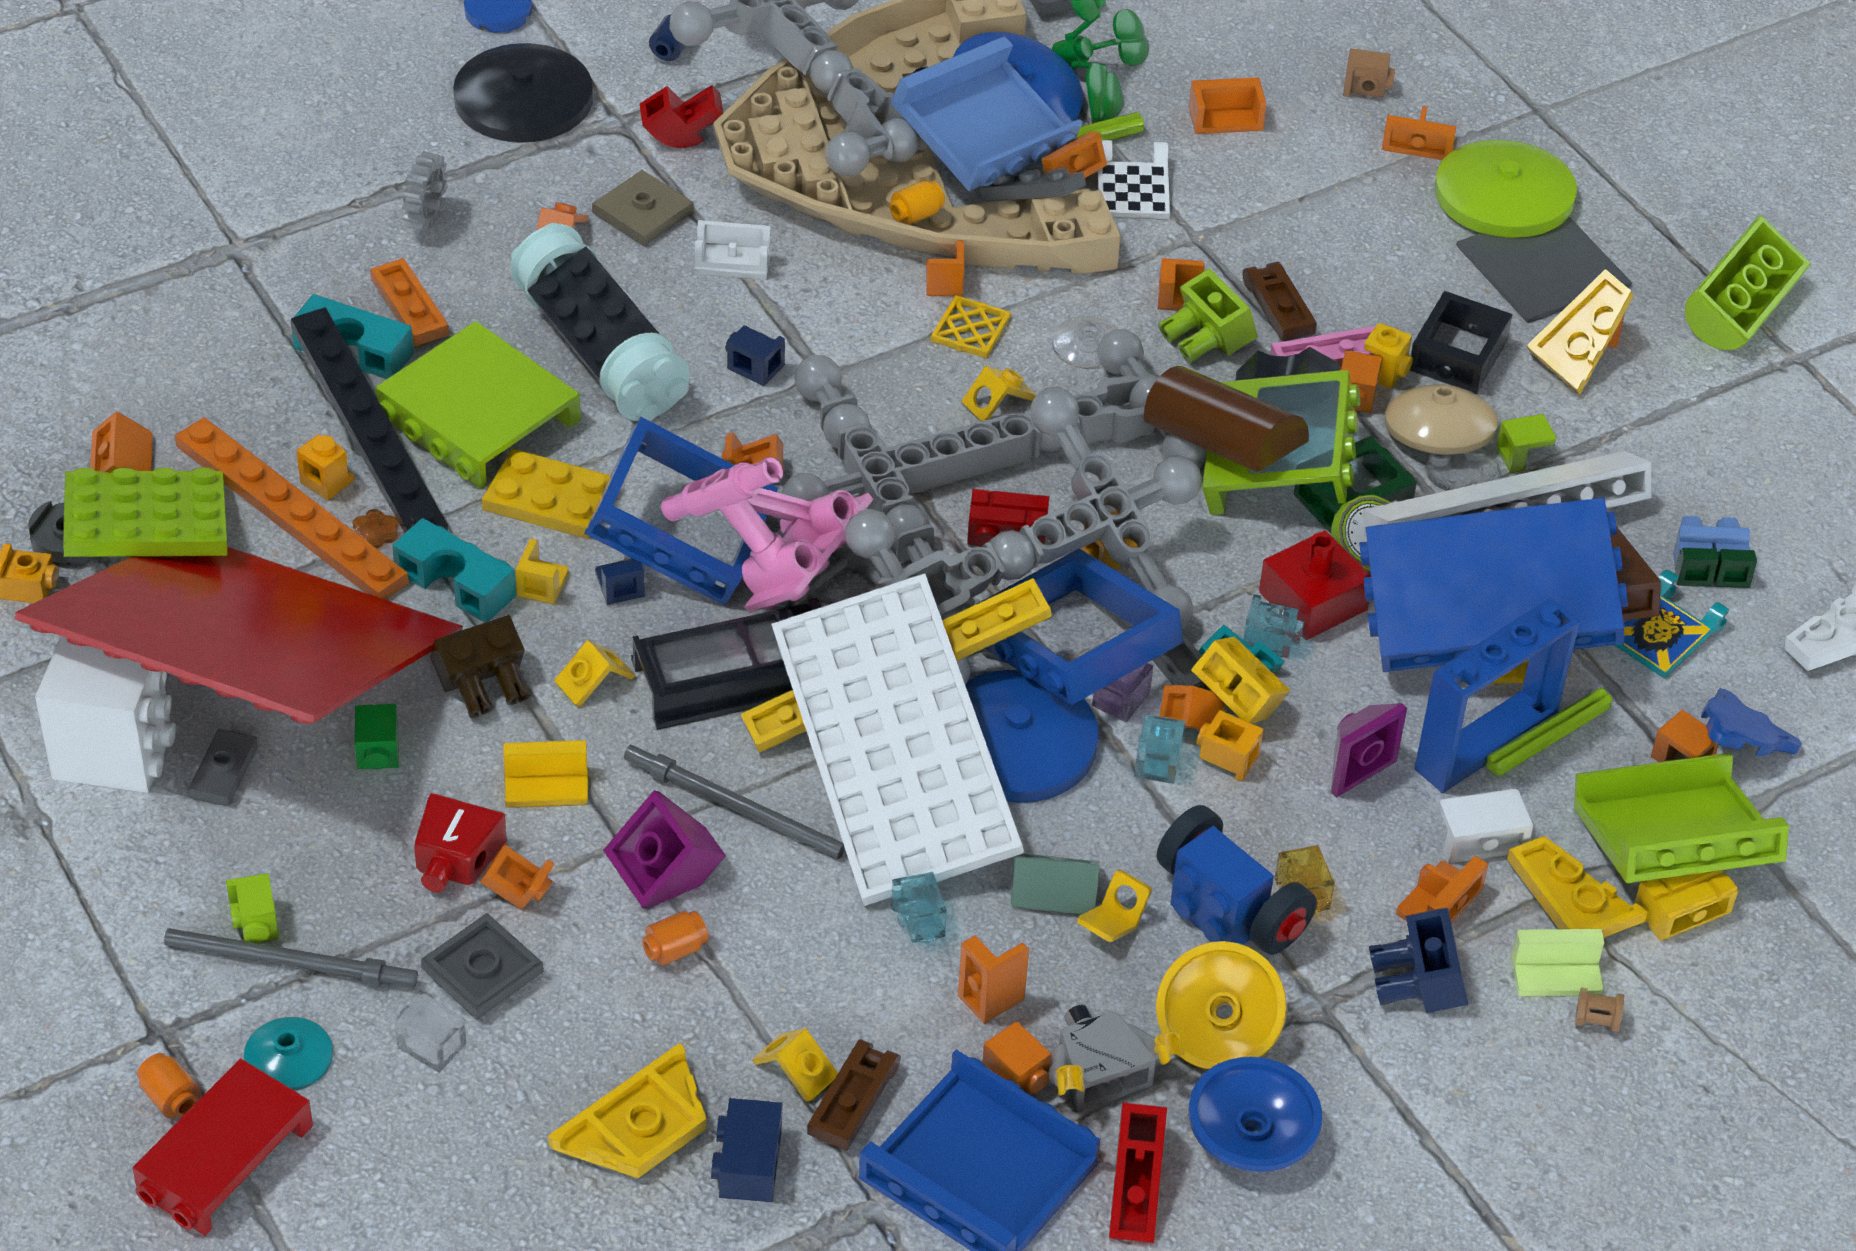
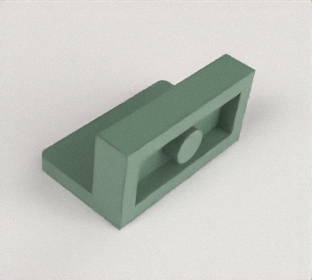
M1026 853L1015 856L1011 905L1017 908L1074 914L1086 913L1095 908L1100 861Z

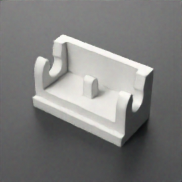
M698 220L697 240H695L694 274L767 280L770 261L771 226Z

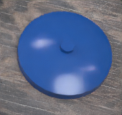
M987 32L968 38L955 51L953 57L1005 36L1013 45L1007 59L1011 66L1065 125L1076 121L1083 103L1080 81L1069 64L1049 47L1031 38L1014 33Z
M1018 670L989 672L968 681L966 689L1007 802L1027 803L1046 800L1068 791L1086 776L1096 757L1098 725L1095 715L1085 699L1071 706L1055 694H1051L1037 682L1026 678Z

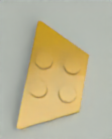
M678 1043L548 1135L549 1147L552 1150L640 1178L706 1130V1116L702 1103L697 1097V1087L693 1074H690L684 1046Z

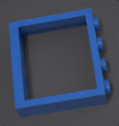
M640 417L624 445L584 534L725 606L742 578L744 561L750 557L751 549L743 539L730 566L613 506L637 452L694 481L711 476L721 469H729L734 465ZM772 484L761 487L774 492L778 491V488ZM758 513L765 522L767 515ZM600 521L610 525L609 529L599 524ZM716 580L725 584L724 588L715 584Z
M1080 548L981 601L983 602L1034 578L1048 605L1077 590L1134 626L1071 662L1064 660L1021 631L985 648L996 655L1002 662L1008 663L1020 671L1026 678L1037 682L1051 694H1055L1071 706L1183 643L1181 616L1178 608Z
M1550 597L1435 670L1414 769L1443 794L1486 766L1485 763L1489 754L1558 713L1580 621ZM1529 659L1522 690L1462 729L1468 698ZM1462 682L1469 685L1464 690L1458 686Z

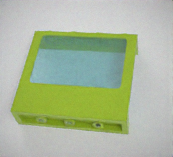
M1349 370L1221 382L1303 418L1308 426L1309 442L1260 472H1255L1207 450L1202 489L1210 515L1225 513L1228 491L1332 481L1338 503H1346L1347 487L1353 486L1354 482L1353 469L1350 460H1355L1356 458L1355 440L1352 437V433H1358V418L1354 407H1360L1358 384L1352 385Z

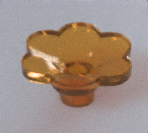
M377 509L368 510L366 516H358L352 522L353 531L376 549L380 548L384 543L394 542L398 537L396 530L398 528V521L396 517L385 515Z

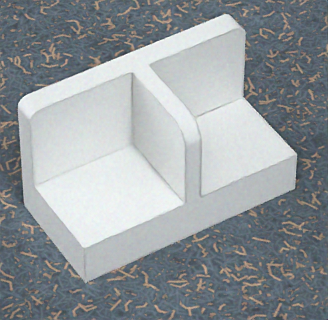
M1517 789L1440 800L1439 809L1448 829L1443 852L1449 864L1470 861L1474 855L1480 859L1508 855L1510 848L1530 841L1533 824Z

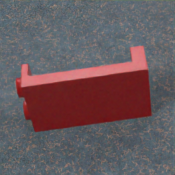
M240 1058L132 1167L136 1194L146 1205L152 1208L158 1206L171 1214L175 1222L184 1229L190 1230L193 1228L206 1236L212 1230V1213L290 1132L302 1138L313 1127L310 1100Z

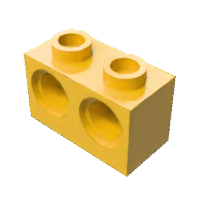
M1236 637L1214 640L1191 669L1240 719L1251 724L1267 720L1291 691Z

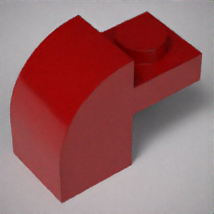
M713 85L685 102L666 86L639 103L642 126L662 144L676 148L692 147L704 142L702 129L714 124L723 114L721 94Z

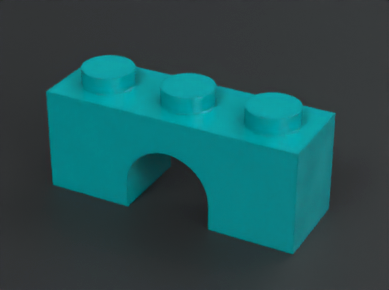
M312 294L294 316L296 317L326 307L346 344L357 346L361 371L384 379H388L400 371L414 354L412 326L332 299ZM292 330L294 348L304 351Z
M424 518L419 520L392 545L393 562L408 572L409 581L426 589L439 578L455 577L453 581L456 607L484 623L489 622L516 597L515 569L504 560H498L480 550L475 544L465 542L449 533L444 527L436 526Z

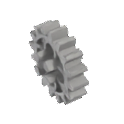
M423 151L422 155L417 156L416 164H412V174H408L404 182L408 187L402 195L404 203L402 210H406L403 221H407L406 227L427 232L429 227H433L434 218L438 219V209H442L446 202L442 196L448 188L446 181L448 174L444 173L447 167V163L444 162V156Z

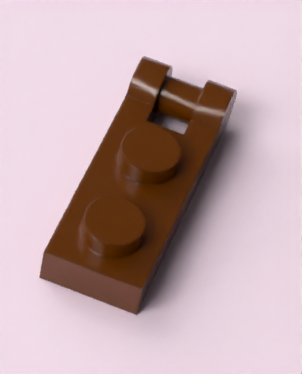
M1280 262L1268 263L1266 268L1257 269L1255 266L1243 269L1242 276L1245 287L1248 290H1252L1282 341L1316 332V320Z
M859 1039L808 1122L807 1135L848 1151L889 1079H892L896 1074L901 1055L889 1050L885 1053L873 1049L872 1043ZM866 1065H869V1066H871V1067H874L875 1070H872V1069L867 1068V1067H865V1066H866Z

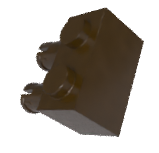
M510 615L434 640L430 659L443 690L446 693L459 689L470 718L478 717V711L485 715L494 708L481 680L496 676L506 698L507 705L516 704V698H518L519 702H523L531 696V692L528 690L519 669L525 649Z

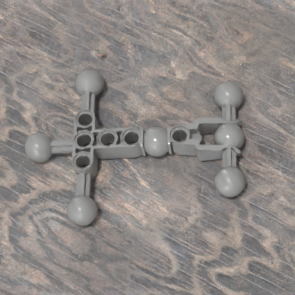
M730 0L729 5L708 9L699 2L686 1L677 6L672 12L669 28L674 38L683 45L698 46L707 41L714 28L722 26L738 35L761 32L796 69L802 71L804 76H810L815 87L828 94V101L833 103L835 110L847 123V132L843 131L835 135L826 146L825 159L830 169L838 175L848 177L858 175L867 167L869 159L881 156L890 162L902 163L912 158L918 150H926L928 146L891 104L894 93L885 92L869 76L862 73L859 68L854 69L849 57L840 51H836L838 46L831 42V38L825 30L805 11L806 6L823 2L833 9L846 10L856 5L859 0Z
M1045 388L1035 396L1031 403L1032 422L1041 433L1056 436L1076 471L1072 477L1071 486L1078 501L1040 517L1030 528L1028 525L1023 526L1020 532L1014 530L1000 532L982 547L971 548L951 556L945 551L938 550L907 565L905 570H903L891 548L895 540V531L892 521L885 513L874 509L858 512L847 523L845 537L848 547L856 556L871 559L881 577L876 585L877 588H882L924 573L926 577L937 575L939 579L945 580V587L951 590L954 596L937 605L942 620L963 611L967 601L985 591L990 583L996 586L1000 583L1001 579L1008 581L1020 579L1029 573L1031 569L1037 567L1038 564L1051 562L1101 539L1110 557L1121 566H1130L1143 588L1180 610L1183 630L1189 625L1193 617L1191 597L1182 588L1166 583L1147 550L1152 541V534L1139 510L1160 500L1174 505L1189 502L1200 491L1202 476L1199 467L1191 459L1180 455L1172 456L1157 465L1153 479L1127 490L1112 462L1102 454H1092L1076 426L1079 417L1077 399L1068 390L1063 388ZM1085 473L1095 474L1100 481L1096 482L1088 479ZM1104 505L1114 507L1118 511V515L1107 512ZM1076 520L1081 522L1085 526V530L1075 528L1070 521ZM1042 535L1049 538L1052 545L1042 544L1037 539V536ZM1123 538L1133 540L1138 548L1127 546ZM968 566L981 568L984 575L977 576L973 574ZM968 657L957 661L965 686L970 679L971 671Z

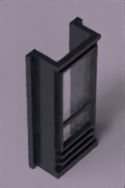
M818 597L808 599V604L643 639H639L638 635L633 636V655H631V661L635 672L643 670L652 693V719L656 730L750 710L793 690L771 624L821 608Z

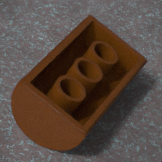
M1174 366L1162 373L1153 384L1146 399L1144 422L1255 472H1260L1309 442L1308 426L1300 416L1183 366Z

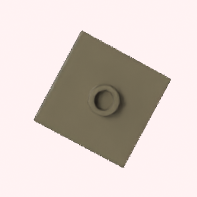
M644 170L639 171L592 203V213L643 246L694 211L693 201Z

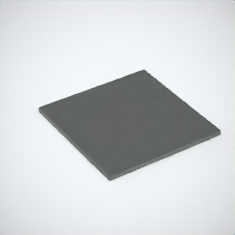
M1570 217L1557 228L1536 236L1505 238L1480 233L1456 243V246L1527 323L1563 311L1605 269L1627 288L1632 285L1628 277Z

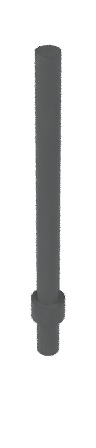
M632 744L625 750V760L650 771V776L664 783L670 780L837 859H840L845 851L842 842L677 766L674 759L663 754L655 756Z
M171 928L166 930L164 936V944L168 946L361 978L364 984L381 986L384 982L415 988L418 980L417 970L388 966L386 961L367 958L364 962Z

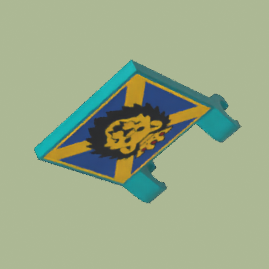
M1664 570L1658 577L1661 580L1659 616L1623 621L1624 644L1614 645L1664 679L1712 634L1721 631L1726 626L1727 619L1725 616L1729 613V608L1716 602L1707 611L1702 620H1699L1668 600L1676 592L1674 583L1678 581L1679 577L1670 570Z

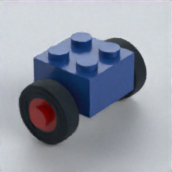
M1197 805L1188 809L1165 832L1156 854L1159 864L1170 874L1174 875L1170 905L1173 906L1180 917L1188 919L1199 928L1210 942L1225 941L1244 945L1249 940H1252L1258 948L1269 955L1278 954L1288 948L1298 939L1312 920L1317 908L1316 896L1298 882H1292L1283 886L1271 896L1274 875L1222 833V819L1204 805Z

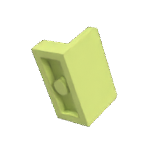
M1602 929L1517 930L1511 959L1518 995L1579 996L1581 987L1588 988L1589 993L1601 995L1603 983L1599 960L1604 946Z

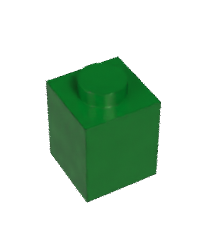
M396 704L355 705L354 744L357 770L399 768V725Z

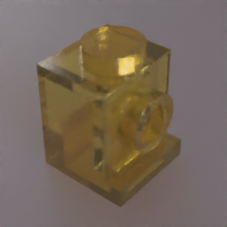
M1319 845L1279 852L1274 877L1276 884H1282L1283 887L1289 883L1298 882L1316 896L1317 908L1314 914L1330 910L1335 882Z

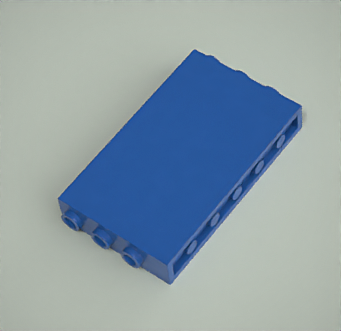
M1605 497L1365 527L1367 541L1359 542L1362 566L1370 565L1371 577L1363 578L1366 601H1374L1376 612L1368 614L1370 637H1379L1383 672L1445 665L1550 597L1580 621L1573 650L1624 644V623L1621 607H1628L1625 583H1617L1616 571H1622L1620 547H1612L1610 535H1617L1614 511L1607 512Z

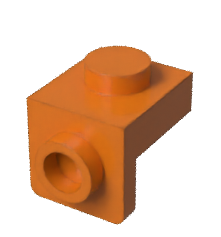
M734 432L725 436V450L722 451V459L733 465L745 462L753 465L772 457L779 461L783 470L784 443L777 434L742 445Z
M504 844L479 882L522 910L532 898L539 902L553 882L547 876L555 863L547 859L538 868Z

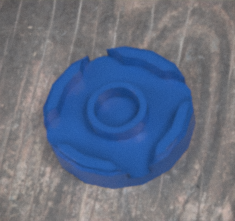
M464 0V12L468 22L480 29V26L488 27V32H509L526 23V18L531 16L532 2L531 0Z

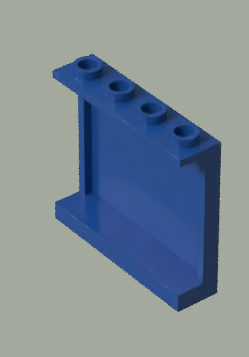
M956 1049L952 1053L951 1070L879 1147L870 1141L860 1152L859 1179L970 1251H1023L1098 1165L1101 1139L1096 1137L1086 1126L1077 1125L1059 1114L1051 1104L1040 1102L1027 1094L1014 1081L1003 1079L987 1069L980 1060L968 1057Z

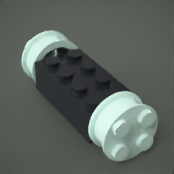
M550 223L530 234L514 249L511 254L512 261L510 266L513 281L520 289L525 291L528 300L541 310L551 325L599 382L606 396L616 403L617 409L625 418L638 421L640 417L652 421L655 417L668 411L679 399L687 394L690 378L687 362L683 357L674 353L668 339L659 334L598 261L594 251L586 244H583L581 236L574 228L564 224Z

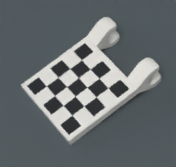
M1102 140L1107 166L1098 170V190L1102 191L1112 217L1169 219L1168 143L1154 142L1152 163L1112 161V141Z

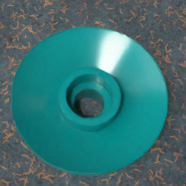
M300 1017L278 1018L265 1023L254 1031L244 1048V1060L292 1090L305 1088L319 1080L328 1070L333 1056L332 1043L327 1032L317 1023Z

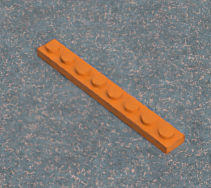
M201 418L174 435L176 447L202 467L223 472L225 485L363 592L386 600L409 584L408 572L207 418Z

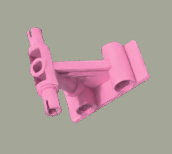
M769 457L753 465L746 462L739 463L729 469H721L706 478L690 482L681 493L666 497V500L662 501L661 509L663 515L670 521H677L690 514L700 517L718 510L721 511L751 549V557L745 560L742 566L743 580L754 594L745 605V608L751 613L763 608L768 611L783 601L790 599L791 602H795L806 595L810 590V581L829 565L827 559L830 555L847 542L845 537L847 523L855 514L867 509L873 501L871 495L866 493L854 498L849 492L838 490L817 499L806 501L763 489L761 487L779 482L778 479H781L783 476L782 466L779 461ZM758 513L780 518L783 534L780 536L777 532L773 533Z

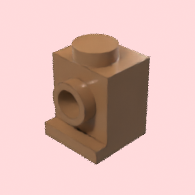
M1350 48L1343 96L1350 97V93L1384 98L1385 88L1392 89L1395 68H1389L1391 54Z

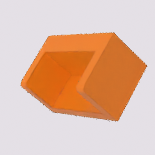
M1259 77L1191 80L1188 108L1195 134L1263 131L1266 100Z

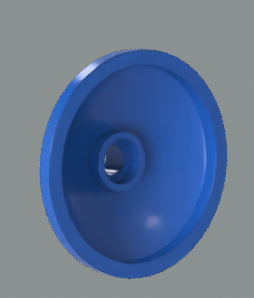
M1239 1057L1221 1062L1207 1070L1199 1078L1190 1096L1188 1108L1189 1123L1197 1141L1210 1155L1238 1169L1267 1172L1291 1166L1311 1151L1321 1131L1322 1107L1316 1091L1300 1073L1275 1060L1262 1057Z

